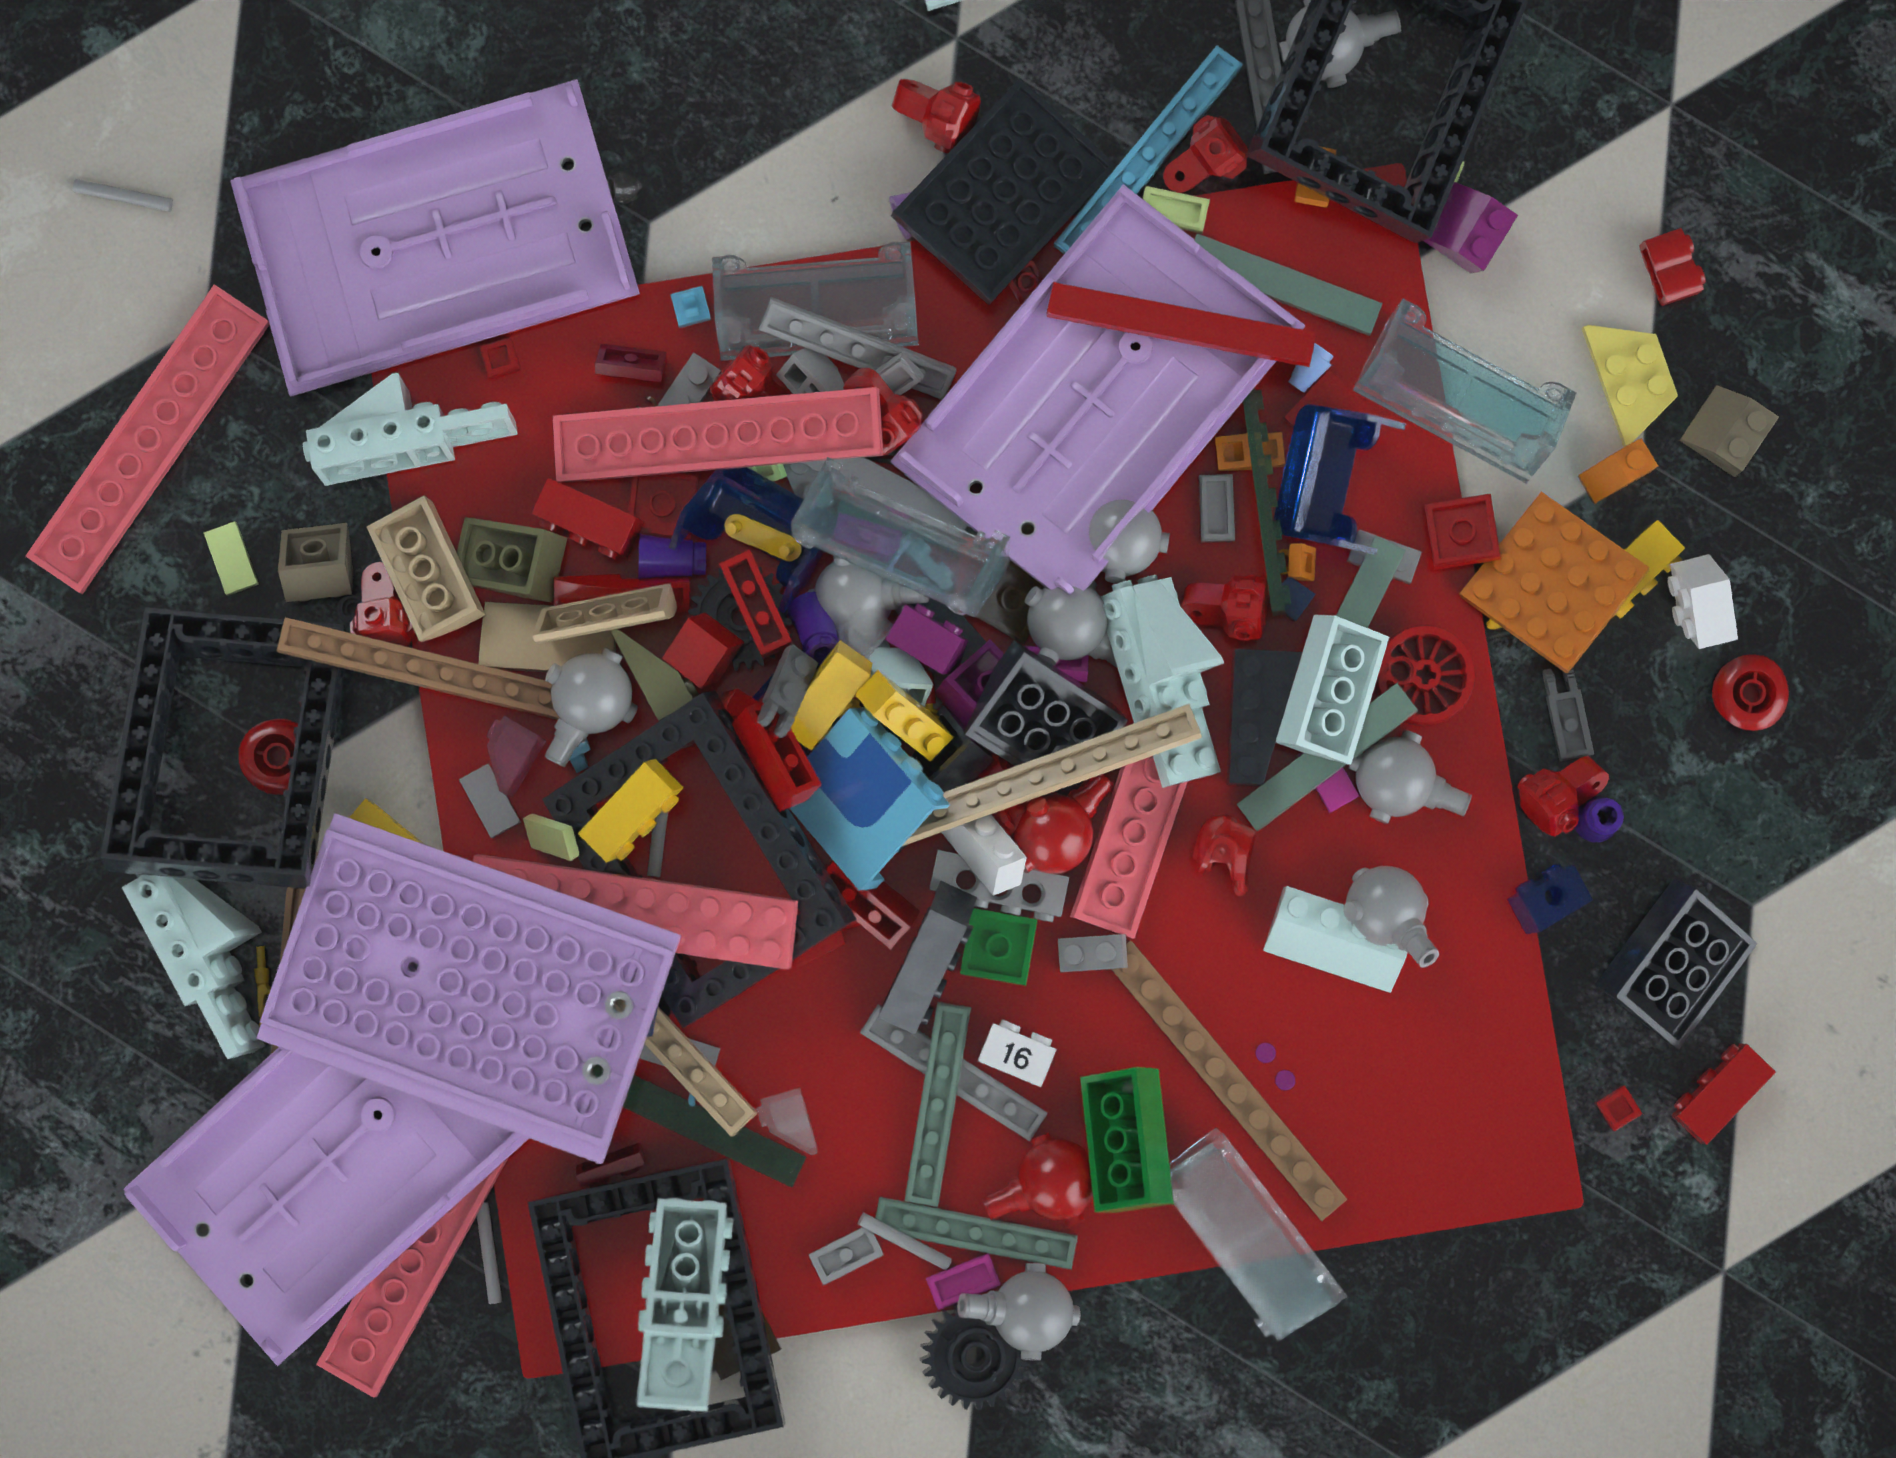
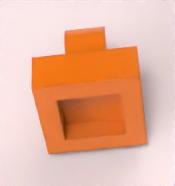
M1290 544L1289 550L1282 549L1279 551L1280 556L1289 557V564L1286 568H1278V573L1300 581H1314L1316 548L1305 544Z

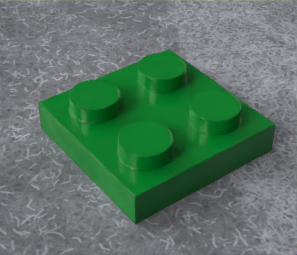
M974 908L969 924L974 927L964 948L960 974L1026 986L1038 919Z

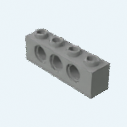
M941 850L937 851L930 885L931 891L937 890L940 881L961 889L956 883V877L962 871H970L974 874L976 883L971 889L963 891L977 897L976 907L987 909L988 903L1002 905L1001 912L1020 915L1021 909L1034 912V919L1053 922L1054 916H1062L1069 877L1042 873L1032 869L1028 874L1023 872L1021 885L1009 889L1004 896L997 897L989 892L959 854ZM1029 884L1038 886L1041 891L1040 900L1033 904L1027 903L1022 897V889Z

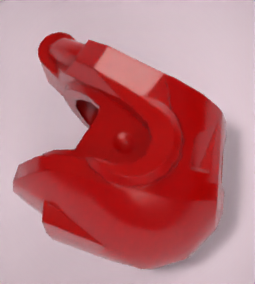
M1231 815L1211 816L1200 827L1192 857L1197 860V873L1203 875L1205 870L1211 872L1215 862L1226 863L1229 867L1235 894L1238 896L1245 895L1249 890V883L1247 881L1250 873L1256 832Z

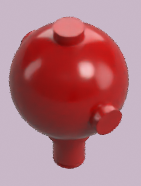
M1103 774L1092 777L1083 787H1079L1077 790L1073 789L1067 796L1051 793L1031 799L1028 802L1027 808L1022 814L1013 834L1014 843L1027 857L1024 867L1025 873L1028 874L1032 869H1035L1042 873L1060 874L1077 867L1086 858L1093 842L1091 818L1097 813L1096 808L1099 806V803L1114 789L1107 777Z
M1049 1132L1030 1139L1033 1148L1023 1158L1018 1170V1178L1009 1181V1185L1004 1187L1003 1190L982 1198L990 1220L1012 1211L1014 1213L1020 1210V1213L1031 1209L1041 1217L1051 1220H1064L1066 1227L1073 1226L1085 1220L1082 1212L1093 1200L1089 1154L1083 1147L1072 1141L1052 1139Z

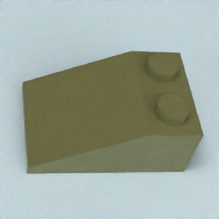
M465 517L457 555L473 587L552 603L554 598V577L559 576L567 538L544 529Z
M615 629L611 631L658 721H661L700 695L694 683L688 678H683L678 671L620 630Z

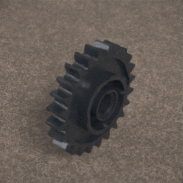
M759 566L758 569L762 575L763 569ZM719 568L718 579L707 575L710 583L709 586L698 585L702 596L691 597L692 601L698 606L697 608L689 609L688 613L696 616L706 612L744 641V644L732 660L735 671H738L741 663H745L749 671L752 670L754 661H757L764 667L765 661L757 648L747 624L738 626L733 623V615L740 608L722 569ZM773 573L765 578L763 577L785 627L793 626L790 618H787L789 606H785V603L791 599L790 594H780L784 584L781 582L773 585ZM775 654L769 656V657L772 658L773 660L776 659V655H775Z
M957 1303L954 1304L953 1314H949L943 1309V1321L931 1320L936 1327L935 1331L925 1330L924 1332L930 1338V1342L920 1344V1347L928 1352L927 1355L920 1358V1361L924 1364H929V1367L922 1373L925 1377L933 1376L928 1385L931 1389L940 1387L937 1395L941 1399L950 1395L949 1403L952 1406L961 1400L964 1410L968 1409L971 1402L974 1403L978 1410H981L983 1401H987L991 1407H994V1397L996 1396L1005 1401V1389L1008 1388L1016 1391L1013 1380L1024 1378L1018 1372V1368L1028 1366V1363L1020 1358L1021 1351L1010 1346L998 1333L995 1325H987L981 1319L960 1317L957 1311ZM973 1347H980L982 1350L981 1358L975 1363L967 1362V1352Z

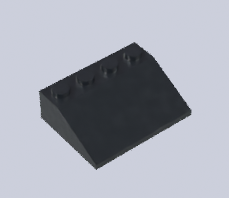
M1014 640L994 667L964 730V734L1012 765L1018 766L1123 728L1128 719L1117 706ZM1084 781L1056 790L1055 792L1067 796L1073 789L1077 790Z
M1673 879L1596 982L1595 986L1633 1017L1679 1050L1758 943L1696 888Z

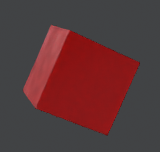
M705 612L687 619L662 659L675 668L683 677L688 678L698 687L704 688L720 680L744 644V641Z

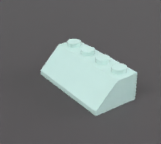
M1314 615L1276 743L1303 753L1351 765L1389 636L1335 615Z
M1288 886L1283 887L1263 949L1265 952L1391 993L1408 953L1405 950H1400L1396 944L1381 946L1364 939L1366 937L1360 933L1354 924L1352 925L1346 919L1343 904Z

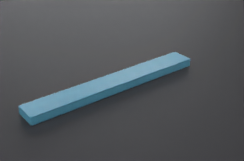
M1217 45L1054 242V247L1065 254L1123 184L1139 195L1193 129L1194 124L1203 117L1240 72L1243 64Z

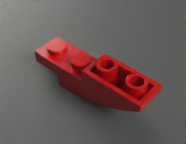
M620 574L554 577V606L671 583L677 604L676 613L688 612L690 609V581L688 576L621 579Z

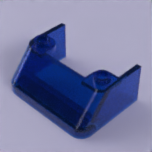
M1312 404L1303 406L1296 416L1274 513L1273 524L1276 532L1289 537L1376 555L1378 548L1355 543L1357 535L1356 521L1353 517L1342 514L1357 449L1366 451L1376 444L1381 426L1405 430L1406 423L1356 411Z
M748 467L716 469L681 510L669 548L675 550L689 532L702 539H717L725 531L724 524L726 519L733 514H741L797 538L801 543L802 552L793 561H786L763 551L780 561L776 570V578L786 587L778 611L784 613L809 581L833 537L836 521L829 513Z

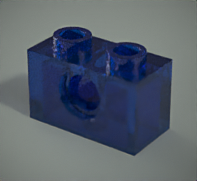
M1560 863L1555 864L1542 872L1544 877L1534 882L1531 879L1515 888L1517 893L1507 899L1526 934L1543 931L1593 900L1575 865L1561 867ZM1546 889L1552 894L1551 904L1547 903L1545 899Z

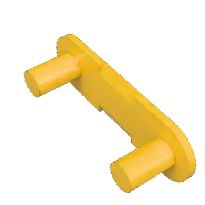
M733 514L725 521L724 528L728 536L778 558L793 561L802 552L801 543L797 538L741 514Z

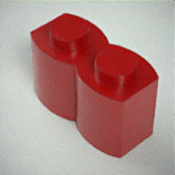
M1682 228L1650 238L1639 245L1644 264L1651 277V282L1661 307L1699 294L1704 290L1702 284H1705L1706 280L1703 269L1700 265H1695L1691 253H1694L1693 241L1689 234H1684Z

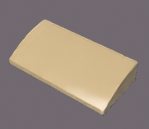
M426 496L414 500L367 526L369 534L420 642L452 632L486 615L433 502Z
M671 583L541 608L532 635L535 643L540 644L672 618L676 613L677 604Z
M485 602L484 612L486 615L483 616L479 665L500 670L548 672L554 663L562 666L569 659L585 653L602 654L605 647L616 652V641L611 633L613 630H607L540 644L535 643L532 635L541 608L551 606Z

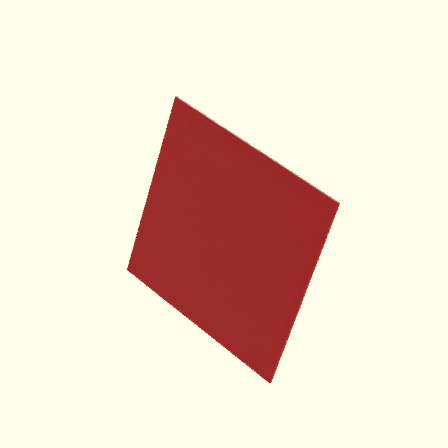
M1400 163L1363 169L1376 172L1375 176L1394 186L1399 184L1405 187L1407 182L1405 168ZM1294 180L1196 195V197L1210 199L1203 233L1183 231L1194 240L1197 234L1203 235L1383 304L1372 333L1368 336L1273 300L1305 325L1303 330L1317 332L1315 343L1334 356L1330 361L1331 366L1305 392H1302L1288 382L1296 366L1295 364L1276 361L1154 507L1153 512L1160 522L1162 532L1170 533L1167 553L1159 552L1155 560L1145 570L1125 577V581L1131 580L1132 586L1138 584L1137 580L1151 575H1157L1158 580L1171 577L1178 595L1179 605L1181 606L1184 590L1191 583L1225 585L1234 575L1247 576L1253 574L1264 577L1267 580L1270 601L1287 578L1286 575L1278 573V568L1288 567L1289 557L1280 556L1279 551L1282 549L1289 550L1290 544H1305L1316 548L1314 581L1295 579L1316 595L1296 622L1269 604L1264 633L1259 640L1241 641L1228 637L1222 626L1195 624L1219 652L1224 661L1223 664L1200 673L1210 704L1203 707L1202 710L1221 772L1187 782L1135 938L1126 937V944L1130 940L1135 944L1344 1194L1347 1200L1321 1221L1111 969L1060 972L1058 939L1119 935L1118 933L1070 917L1094 847L1092 845L1086 858L1077 867L1057 874L1069 877L1062 916H1054L1053 922L1037 920L1026 986L960 974L965 944L959 943L956 952L961 954L953 972L946 970L943 979H946L947 983L940 998L938 999L933 996L930 1002L934 1010L927 1025L920 1023L917 1029L932 1038L938 1001L971 1007L963 1059L1047 1112L1032 1138L1049 1132L1052 1139L1072 1141L1083 1147L1087 1152L1088 1145L1080 1077L1134 1067L1159 1069L1174 1204L1111 1213L1095 1212L1094 1200H1092L1090 1205L1082 1212L1085 1220L1070 1227H1066L1064 1220L1047 1219L1037 1215L1031 1209L1020 1213V1210L1014 1213L1012 1211L995 1218L996 1220L1077 1235L1072 1269L1046 1265L1045 1273L1061 1281L1068 1291L1576 1209L1583 1206L1584 1203L1483 617L1479 610L1460 597V592L1475 575L1474 565L1434 570L1424 504L1462 498L1418 242L1414 243L1329 199L1327 208L1295 202L1297 182ZM1073 215L1032 259L1043 278L1047 276L1064 254L1054 247V242L1077 215ZM917 240L637 285L639 295L526 327L511 335L509 333L372 372L373 387L389 375L399 373L410 391L412 408L419 403L431 402L433 405L438 404L445 416L450 411L460 408L468 409V411L481 409L483 404L490 402H500L501 405L507 404L516 421L518 435L453 447L455 460L387 473L392 512L422 496H426L433 502L456 552L465 517L550 531L538 525L540 519L531 513L547 478L556 481L553 416L633 409L637 405L640 408L652 407V404L644 398L646 396L654 398L658 406L693 352L722 372L746 345L760 347L768 354L769 361L773 364L772 379L788 394H793L776 374L793 353L805 347L759 330L760 322L771 297L956 367L957 371L948 392L1021 305L1009 286L988 305ZM703 286L711 320L679 328L670 294ZM511 337L521 370L488 379L479 346ZM1137 342L1131 344V349L1134 351L1139 350L1141 347ZM608 344L666 352V364L661 382L595 374V362L600 345ZM828 357L837 367L844 384L856 370L860 369ZM1329 369L1378 414L1332 463L1323 457L1283 419ZM912 388L902 394L907 399H914L924 412V421L941 402V399ZM710 391L702 402L714 401ZM1282 432L1286 466L1219 471L1215 437L1247 433L1249 435ZM904 442L896 449H901L906 442ZM892 455L875 456L886 459L894 458ZM746 467L683 472L699 474L700 476L692 540L693 543L706 542L705 575H695L692 573V577L688 576L690 581V609L697 608L698 606L692 601L691 597L702 596L698 585L709 586L710 583L707 575L718 579L719 568H721L719 563L747 550L751 551L757 566L762 567V577L765 578L773 573L774 580L772 584L776 585L781 582L784 584L780 594H790L791 599L785 603V606H790L795 598L808 593L810 589H815L816 582L822 571L834 562V554H827L825 536L822 528L816 523V514L805 518L787 476L754 488ZM1233 474L1235 541L1201 543L1199 475ZM823 475L836 505L819 512V520L824 524L829 523L832 520L831 509L835 513V523L832 526L834 531L842 489L832 488V479ZM632 477L561 483L626 513L628 511ZM975 483L970 487V491L977 494L982 491L983 487L981 484ZM733 514H741L797 538L801 543L802 552L793 561L778 558L728 536L724 528L725 521ZM558 528L557 533H555L567 538L558 577L620 574L621 579L638 578L640 535L637 536L628 558L617 554L616 559L597 552L599 545L588 541L586 546L569 539L568 535L570 532L562 528ZM1359 529L1421 551L1422 553L1411 583L1407 584L1392 578L1368 629L1389 636V639L1404 629L1418 625L1436 626L1453 633L1465 644L1472 656L1475 667L1474 689L1463 709L1447 721L1431 726H1415L1403 722L1381 739L1401 737L1403 730H1408L1422 736L1420 745L1431 756L1435 765L1436 775L1445 778V782L1451 784L1452 787L1467 792L1469 795L1472 794L1465 815L1461 816L1444 808L1439 809L1435 807L1433 810L1423 806L1418 811L1406 816H1391L1389 823L1386 824L1369 817L1372 809L1363 801L1360 794L1359 797L1329 813L1318 792L1314 789L1261 830L1256 831L1237 804L1259 787L1227 785L1232 652L1235 649L1303 653L1314 615L1336 616L1360 568L1347 562ZM901 537L900 543L904 541L906 538ZM922 541L931 550L932 554L928 557L936 566L943 563L955 578L959 548ZM900 547L893 567L876 562L887 572L889 577L898 576L904 580H918L925 576ZM1103 571L1094 579L1097 583L1095 591L1100 597L1113 592L1112 585L1116 584L1106 581V573ZM473 587L483 610L485 602L554 606V598L551 603ZM952 591L946 596L950 602L952 598ZM953 604L986 642L991 640L1003 653L1006 652L1014 639L966 612L969 606ZM739 609L733 615V623L738 626H744L746 621ZM892 610L887 620L874 631L875 636L868 641L858 642L855 636L843 635L837 632L838 639L862 656H865L867 649L870 648L872 643L877 640L886 639L899 616L895 610ZM688 612L675 613L669 619L618 628V630L664 661L662 659L663 655L687 619L693 616ZM483 617L452 632L424 642H420L415 631H413L411 635L413 649L479 664ZM794 625L786 627L787 631L792 634L791 640L793 645L803 651ZM1029 635L1025 644H1021L1023 646L1038 647L1031 635ZM1423 637L1425 659L1429 658L1436 642L1433 638ZM1416 639L1406 640L1404 645L1415 660L1418 661ZM616 642V652L623 656ZM888 642L890 648H898L895 645ZM1441 642L1433 661L1436 663L1440 662L1451 654L1452 650ZM1398 647L1391 652L1393 658L1404 656ZM784 650L775 654V660L770 657L765 658L764 667L757 661H754L752 670L749 671L746 664L741 663L738 671H735L733 662H731L717 683L704 688H700L696 684L694 685L699 694L715 690L721 700L723 692L738 688L753 699L761 702ZM1088 655L1087 682L1080 683L1117 706L1128 719L1124 727L1134 724L1118 668L1105 659H1094ZM624 656L619 664L624 668L631 682V703L637 705L638 708L630 723L621 721L610 730L587 736L591 750L583 754L588 762V768L659 722ZM1455 656L1441 666V672L1461 670L1458 658ZM919 661V662H920L924 667H926L927 669L930 668L928 665H926V664H924L923 662ZM1400 662L1394 663L1391 667L1392 676L1397 680H1405L1408 676L1406 665ZM1425 667L1420 672H1416V676L1422 678L1423 684L1432 679V675L1427 674V668ZM504 670L541 680H545L546 675L548 673ZM1461 675L1441 677V681L1461 689L1463 679ZM1387 683L1388 689L1392 687L1389 683ZM419 686L443 851L473 861L474 855L481 854L584 869L578 857L569 861L531 848L523 818L530 814L554 820L542 799L588 769L586 768L577 773L570 760L563 767L544 756L555 737L554 733L557 729L554 726L558 720ZM1436 686L1445 701L1452 705L1457 695ZM1375 687L1372 693L1370 703L1374 701L1376 698H1378L1375 691ZM1411 688L1405 692L1409 698H1411L1414 689ZM1429 691L1431 713L1437 714L1442 712L1443 708ZM1419 692L1414 705L1419 710L1416 714L1424 715L1422 693ZM730 714L735 721L737 717ZM837 717L831 726H834L840 717ZM880 722L887 732L892 733L900 740L901 748L911 757L916 750ZM799 742L806 757H808L812 751ZM696 743L667 758L668 762L662 766L684 788L676 795L679 798L677 804L668 811L660 877L647 876L652 830L644 837L639 835L632 842L635 848L627 856L637 874L647 879L792 899ZM1275 743L1264 783L1296 760V755L1301 752ZM986 748L991 756L995 755L994 752ZM486 764H490L521 820V823L494 838H491L459 781V779ZM1347 764L1343 768L1358 792L1356 771L1348 769L1349 764ZM1120 768L1103 773V775L1116 781ZM607 800V801H605V802H601V803L595 804V806L597 807L598 811H599L609 800ZM790 810V812L792 813L793 817L795 818V820L797 821L798 825L800 826L801 830H802L803 833L805 834L804 825H803V824L800 822V820L795 816V814ZM1231 815L1256 832L1250 873L1247 881L1249 883V890L1243 896H1238L1234 892L1228 864L1215 862L1211 872L1205 870L1203 875L1197 873V860L1192 857L1200 827L1211 816ZM941 832L908 844L900 853L896 852L879 871L884 878V882L920 910L912 926L891 949L861 925L842 931L846 945L799 967H795L794 960H792L791 968L778 969L685 1028L681 1027L677 1018L671 1012L670 1020L687 1038L720 1048L715 1068L758 1112L735 1136H730L697 1100H695L694 1107H691L688 1102L690 1092L665 1066L639 1058L606 1153L609 1154L640 1143L644 1153V1165L640 1166V1169L633 1174L622 1176L619 1173L608 1177V1181L604 1184L730 1157L761 1308L776 1338L942 1312L943 1309L946 1311L954 1310V1304L940 1310L937 1309L926 1281V1277L944 1271V1269L877 1234L875 1236L884 1253L883 1256L823 1285L809 1257L810 1253L860 1229L861 1226L858 1225V1221L863 1213L876 1218L879 1197L900 1201L905 1200L925 1074L860 1032L877 1005L883 1006L901 965L904 964L909 947L914 937H917L923 917L928 907H931L936 892L930 890L937 851L941 850L958 854ZM1393 866L1413 875L1427 895L1428 907L1423 925L1427 930V938L1437 948L1439 956L1431 965L1421 967L1408 952L1391 993L1265 952L1263 949L1283 887L1288 886L1345 905L1347 894L1353 884L1352 877L1359 869ZM962 871L957 875L956 883L961 889L968 890L975 885L976 878L972 872ZM1029 884L1022 889V897L1027 903L1033 904L1040 900L1041 891L1038 886ZM1008 890L998 893L994 896H1004L1008 892ZM988 903L987 909L974 906L975 909L1009 914L1001 912L1002 905ZM1021 909V914L1015 916L1033 918L1034 912ZM688 955L691 961L694 960L697 966L695 968L700 976L726 961ZM1001 1020H1005L1021 1027L1018 1034L1031 1038L1034 1032L1052 1040L1050 1047L1055 1048L1056 1052L1041 1087L978 1061L993 1023L1000 1025ZM1262 1043H1269L1276 1050L1275 1058L1269 1063H1263L1256 1057V1049ZM596 1064L592 1071L596 1077H600L603 1074V1068L601 1065ZM1288 1070L1294 1074L1295 1084L1291 1089L1281 1090L1277 1087L1275 1078L1280 1071ZM957 1095L939 1204L935 1208L990 1218L982 1198L1003 1190L1004 1187L1009 1185V1181L1018 1178L1020 1164L1029 1150L1033 1148L1031 1140L1028 1141ZM531 1138L509 1156L494 1183L522 1374L527 1379L563 1373L528 1202L591 1188L589 1185L580 1187L576 1177V1165L587 1162L589 1159ZM704 1198L694 1199L692 1201L702 1202L704 1201ZM657 1208L650 1211L645 1210L623 1215L618 1218L603 1219L582 1226H572L601 1367L642 1361L644 1332L638 1331L640 1310L646 1311L647 1298H642V1286L644 1277L649 1278L651 1266L646 1265L647 1245H653L654 1233H649L650 1213H656ZM916 1239L950 1257L952 1260L948 1269L986 1254L985 1252ZM989 1253L1001 1285L977 1295L987 1294L989 1291H999L1008 1279L1025 1272L1026 1263L1036 1262Z

